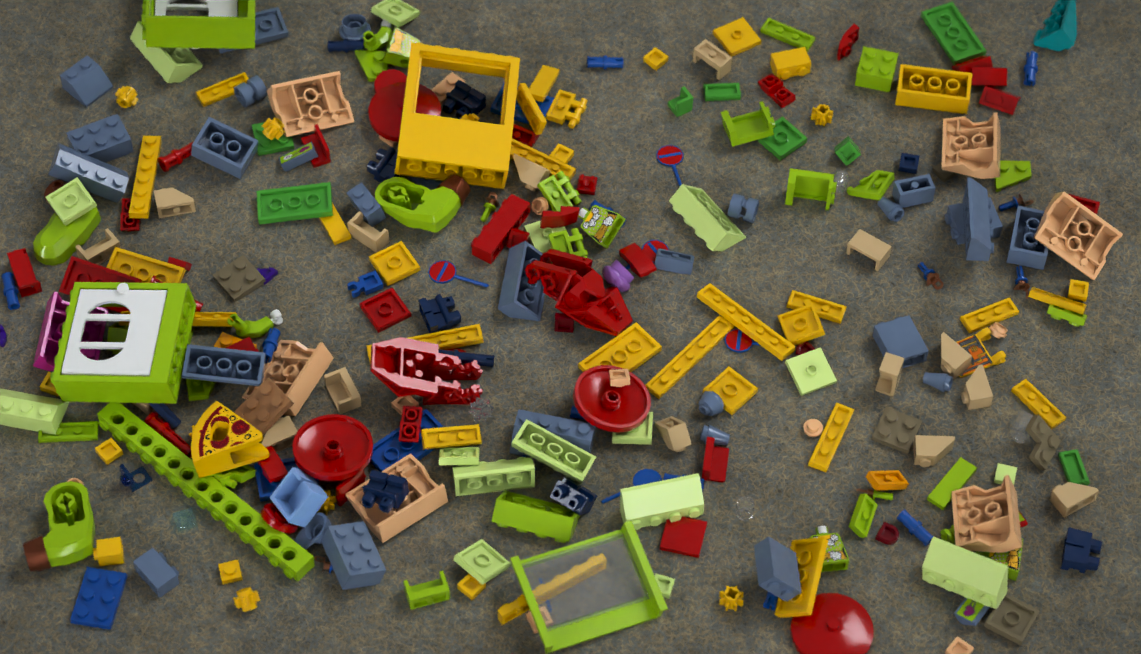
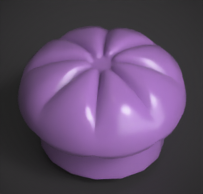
M615 260L610 266H604L602 270L603 278L608 284H611V287H618L620 292L630 289V283L634 276L619 261Z

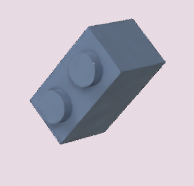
M930 174L894 181L892 196L895 203L905 208L933 202L936 188Z
M362 182L346 192L356 210L363 213V218L367 224L373 227L386 219L382 207Z
M154 548L133 561L135 571L159 598L179 585V572L173 565L170 567L167 564L166 557L161 552L158 553Z

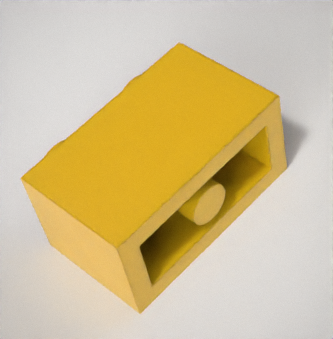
M801 47L771 53L770 66L776 77L786 80L790 77L809 74L811 60L806 48Z

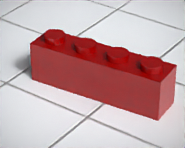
M513 194L508 199H504L500 209L493 213L490 222L483 226L480 235L473 239L471 243L472 255L492 264L507 245L510 230L512 228L519 229L529 216L530 203Z

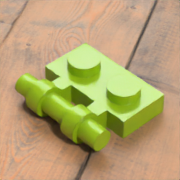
M563 171L556 174L559 178L558 181L552 175L537 184V187L548 200V204L553 211L560 212L561 206L573 207L570 200H573L575 205L582 202L579 192L574 190L570 183V178ZM561 186H564V188H565L566 191L568 192L567 195H566V193L564 192V190L562 189Z
M578 228L571 229L573 236H568L567 230L548 234L551 249L587 258L588 252L584 249L583 236L579 233ZM571 243H575L577 248L576 252H573Z
M244 465L211 476L220 481L222 485L235 488L237 482L243 483L256 477V469L249 465Z

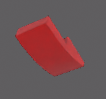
M855 23L841 38L837 53L838 60L851 54L852 44L856 43L859 38L860 27Z
M971 68V85L1007 86V68Z
M772 73L758 81L760 88L779 107L784 108L796 100L795 94L783 87V81Z
M122 198L120 231H140L141 218H129L131 198Z
M561 206L560 212L542 211L540 228H558L577 222L579 207Z
M636 243L619 250L620 257L630 264L631 271L640 278L656 271V267L651 259Z
M403 406L399 442L419 443L423 407Z
M272 446L266 447L270 454L269 457L257 461V463L262 467V473L270 483L278 482L285 478L288 472L277 452Z

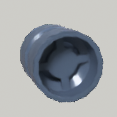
M257 75L248 79L247 83L242 82L234 87L235 96L244 107L255 103V99L261 100L268 95L264 82Z
M734 193L729 205L728 217L735 219L742 217L743 221L754 223L759 200L750 197L745 199L743 195Z

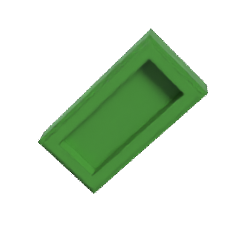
M739 83L703 85L705 101L741 100Z
M1078 449L1059 452L1058 457L1067 482L1089 485L1090 481Z

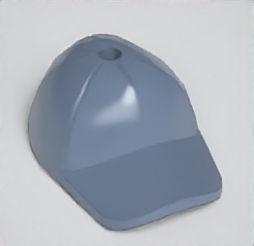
M317 512L308 525L303 527L298 533L295 542L305 550L312 544H322L321 539L327 527L332 526L331 521L323 513Z

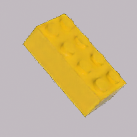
M900 64L895 105L967 114L970 102L972 73Z

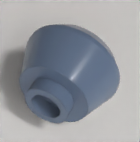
M705 391L699 401L700 412L705 416H713L723 412L724 403L721 397L713 391Z

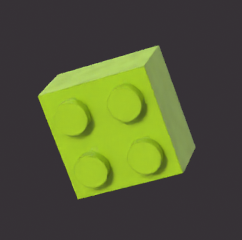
M863 46L855 86L890 93L899 53Z

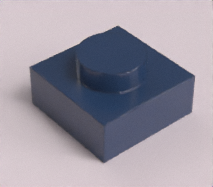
M901 153L898 171L917 174L920 156Z

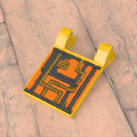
M988 327L982 329L977 334L956 342L972 355L971 366L959 375L960 378L973 374L979 365H983L984 369L1006 361L1004 351H999L991 357L981 342L991 338V330Z

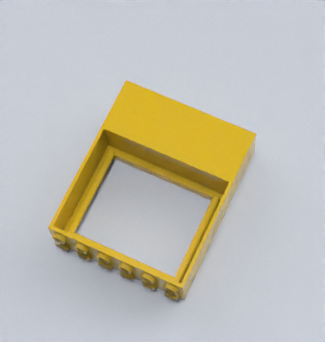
M411 43L394 174L444 181L449 175L455 174L462 177L469 185L504 189L509 171L520 58L510 55H497L495 53H482L475 50L467 51L459 48H446L440 45L432 46L423 43ZM421 66L505 78L500 125L416 113Z

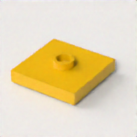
M743 17L713 30V35L731 57L756 47L762 42Z
M402 241L369 256V261L387 286L421 271L419 264Z
M813 303L777 315L786 340L794 346L825 335Z
M728 366L703 389V393L705 391L717 393L723 400L724 410L733 415L758 392V388Z

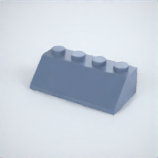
M59 143L48 175L67 183L78 177L87 191L117 203L124 195L129 180L126 171Z
M967 177L963 196L966 260L989 261L990 254L994 253V242H991L993 227H990L992 212H989L991 197H988V190Z
M526 241L509 248L498 310L510 318L540 321L545 293H543L544 287L541 279L536 284H529L525 268L532 261H540L543 253Z
M187 344L182 378L260 386L264 378L266 353Z
M518 409L512 441L527 419L591 454L595 439V426L592 424ZM511 441L510 454L530 457L512 447Z

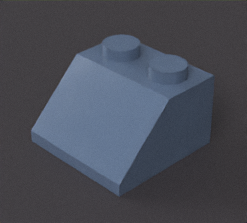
M85 56L60 75L62 88L85 107L91 105L114 87L100 65L89 56Z

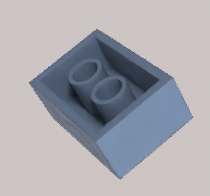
M118 114L66 132L71 149L105 163L134 152L131 138Z
M209 117L192 144L191 156L241 179L257 153L259 140Z
M1023 206L1017 207L1006 263L1044 270L1048 248L1034 239V235L1045 211Z
M365 522L328 526L321 539V543L342 590L379 584L386 572V568Z

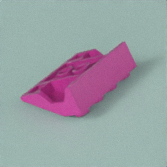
M55 291L46 305L33 367L54 372L55 368L54 358L55 355H58L59 351L58 341L62 338L63 334L62 324L66 321L67 317L66 308L70 304V302L62 300L59 293ZM97 307L89 314H108L109 309ZM86 321L81 342H102L106 321ZM81 349L80 352L89 359L98 360L101 349Z

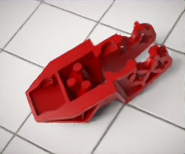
M549 249L542 254L540 261H532L526 266L525 273L529 278L528 283L536 284L541 279L544 287L543 293L557 301L555 308L584 327L618 336L632 324V317L618 287L604 288L602 276L591 268L593 260Z
M399 337L373 343L371 346L370 371L398 397L408 395L423 397V405H475L480 402V396L483 392V389H480V385L477 384L471 385L469 389H461L460 383L456 381L479 379L483 370L480 369L477 360L462 365L459 356L438 353L439 344ZM442 380H454V381H453L452 383H449V382H444V381H442Z

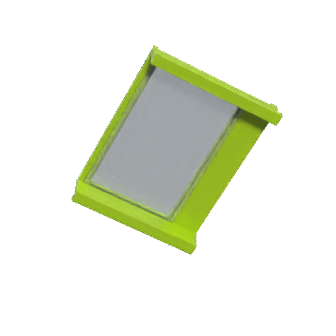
M632 520L624 522L620 530L523 560H520L519 556L510 558L511 566L514 568L545 647L546 654L658 618L662 615L663 611L668 609Z

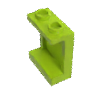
M763 101L759 102L760 110L733 118L730 117L728 110L721 112L723 127L732 147L774 135L775 121L771 117L769 107H765Z
M790 168L785 205H792L793 197L826 201L825 210L829 211L830 204L834 205V193H836L837 182H833L834 174Z

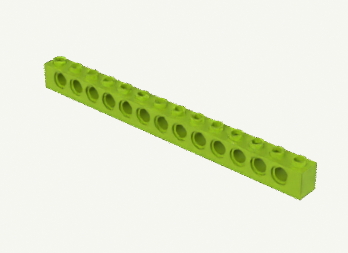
M110 402L97 413L98 424L104 431L109 430L116 441L124 442L131 453L136 452L139 454L145 464L150 463L154 466V470L162 476L164 474L171 485L174 487L179 486L186 497L194 498L201 509L204 510L206 508L209 510L215 520L224 522L225 527L230 532L235 531L239 534L240 539L245 544L250 543L254 546V550L262 556L264 554L268 561L274 567L279 566L289 579L294 578L298 582L315 566L313 555L285 533L269 526L263 520L260 513L226 486L222 485L217 479L211 475L199 478L193 460L121 403Z

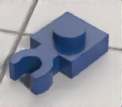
M372 271L358 277V282L348 283L347 287L348 290L356 289L351 292L352 297L355 298L361 292H365L368 295L383 289V283L377 272Z

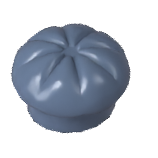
M360 14L345 16L339 28L342 39L362 40L364 32L371 31L366 18Z

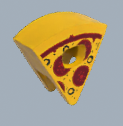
M218 401L209 406L202 414L192 435L191 455L199 478L264 460L270 455L268 449L259 443L263 439L262 432Z

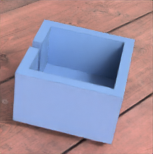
M295 467L291 468L270 496V499L289 523L301 527L308 525L328 498V495L320 485H317V481L313 477Z

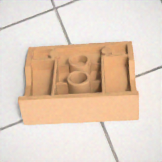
M340 71L270 86L267 90L268 98L276 118L284 124L285 137L314 132L315 124H318L320 130L355 122L349 101L344 98L342 92Z
M998 112L993 113L991 118L985 122L973 123L965 116L943 119L942 170L979 179L1000 177L1001 128Z
M1063 191L1056 193L1048 204L1034 239L1087 277L1095 280L1106 263V255L1113 244L1122 237L1123 233Z
M280 340L277 350L273 353L271 362L269 363L267 360V363H265L263 382L268 377L272 379L294 403L283 415L296 416L299 413L301 407L334 359L323 342H320L316 349L307 348L298 341ZM249 385L242 398L246 400L259 386Z
M411 453L381 471L407 479L409 493L398 509L392 508L389 513H386L379 509L377 503L372 508L363 506L361 500L364 495L363 486H367L370 479L345 494L370 531L382 543L448 502L445 485L442 483L438 486L430 478L424 465Z
M1009 475L1004 477L1001 486L988 490L972 485L951 491L956 546L969 551L997 553L1022 548L1017 491Z

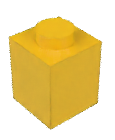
M121 537L96 540L97 548H93L94 560H98L100 567L124 564Z

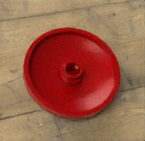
M406 82L390 84L379 90L371 99L368 108L369 121L372 128L383 138L394 142H399ZM419 84L416 113L441 116V104L436 94L428 87Z
M600 365L584 371L574 386L573 401L577 411L587 422L605 431L627 432L639 427L645 421L651 407V398L647 387L636 375L629 371L630 385L616 387L610 385L609 370L623 368L612 365Z
M329 414L316 417L305 423L297 431L293 440V456L297 466L307 475L324 481H340L357 475L366 468L373 455V439L367 427L360 421L345 415Z
M838 593L817 594L812 615L792 618L791 638L800 654H867L872 645L874 628L870 615L859 602L846 595Z

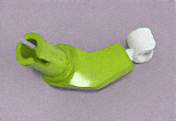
M383 19L377 34H373L371 31L364 32V47L369 51H377L385 47L392 33L391 23Z
M276 309L271 312V319L266 316L257 321H243L237 314H232L229 317L234 321L228 318L227 322L236 329L238 336L256 338L268 333L270 328L273 329L274 323L280 325L283 322V318L281 317V312Z

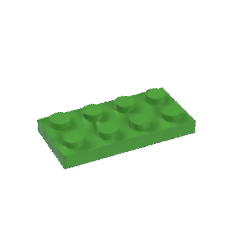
M953 1L921 12V18L953 65L986 55V49Z
M331 183L257 191L259 225L333 216Z

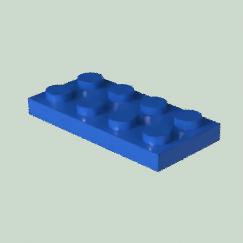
M427 409L423 411L421 430L443 427ZM399 427L373 444V455L370 462L381 472L410 453L419 461L435 449L423 450L421 430L419 443L399 442Z

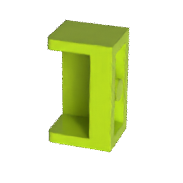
M439 571V579L413 586H409L408 580L403 581L410 610L450 600V590L444 571Z

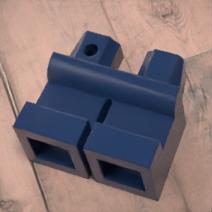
M458 80L455 83V88L450 93H446L443 111L451 113L456 109L457 119H461L463 115H468L469 113L477 115L486 107V95Z
M390 147L389 150L380 148L376 154V159L379 160V163L370 160L367 164V171L373 174L374 180L380 183L393 177L403 176L394 174L397 152L393 147Z
M438 294L435 299L427 300L422 298L418 300L419 311L429 333L453 329V325L461 322V315L458 310L448 312V310L455 308L452 296L442 298L441 294Z
M372 470L367 486H363L364 495L361 499L363 506L372 508L377 503L379 509L386 513H389L392 508L398 509L409 493L407 479Z
M564 477L562 481L558 480L550 495L552 499L578 515L589 513L598 496L568 477Z
M1068 527L1060 569H1077L1080 573H1085L1086 569L1097 571L1100 558L1090 556L1089 553L1100 554L1102 541L1092 539V533Z

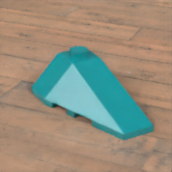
M1057 0L1051 9L1052 15L1043 22L1046 26L1043 30L1038 29L1033 44L1060 52L1064 49H1070L1075 44L1077 37L1076 0Z

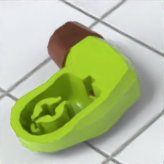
M455 174L449 175L434 190L415 184L403 177H393L384 180L378 185L375 190V200L384 212L401 224L436 233L455 217L470 193V186L462 177Z

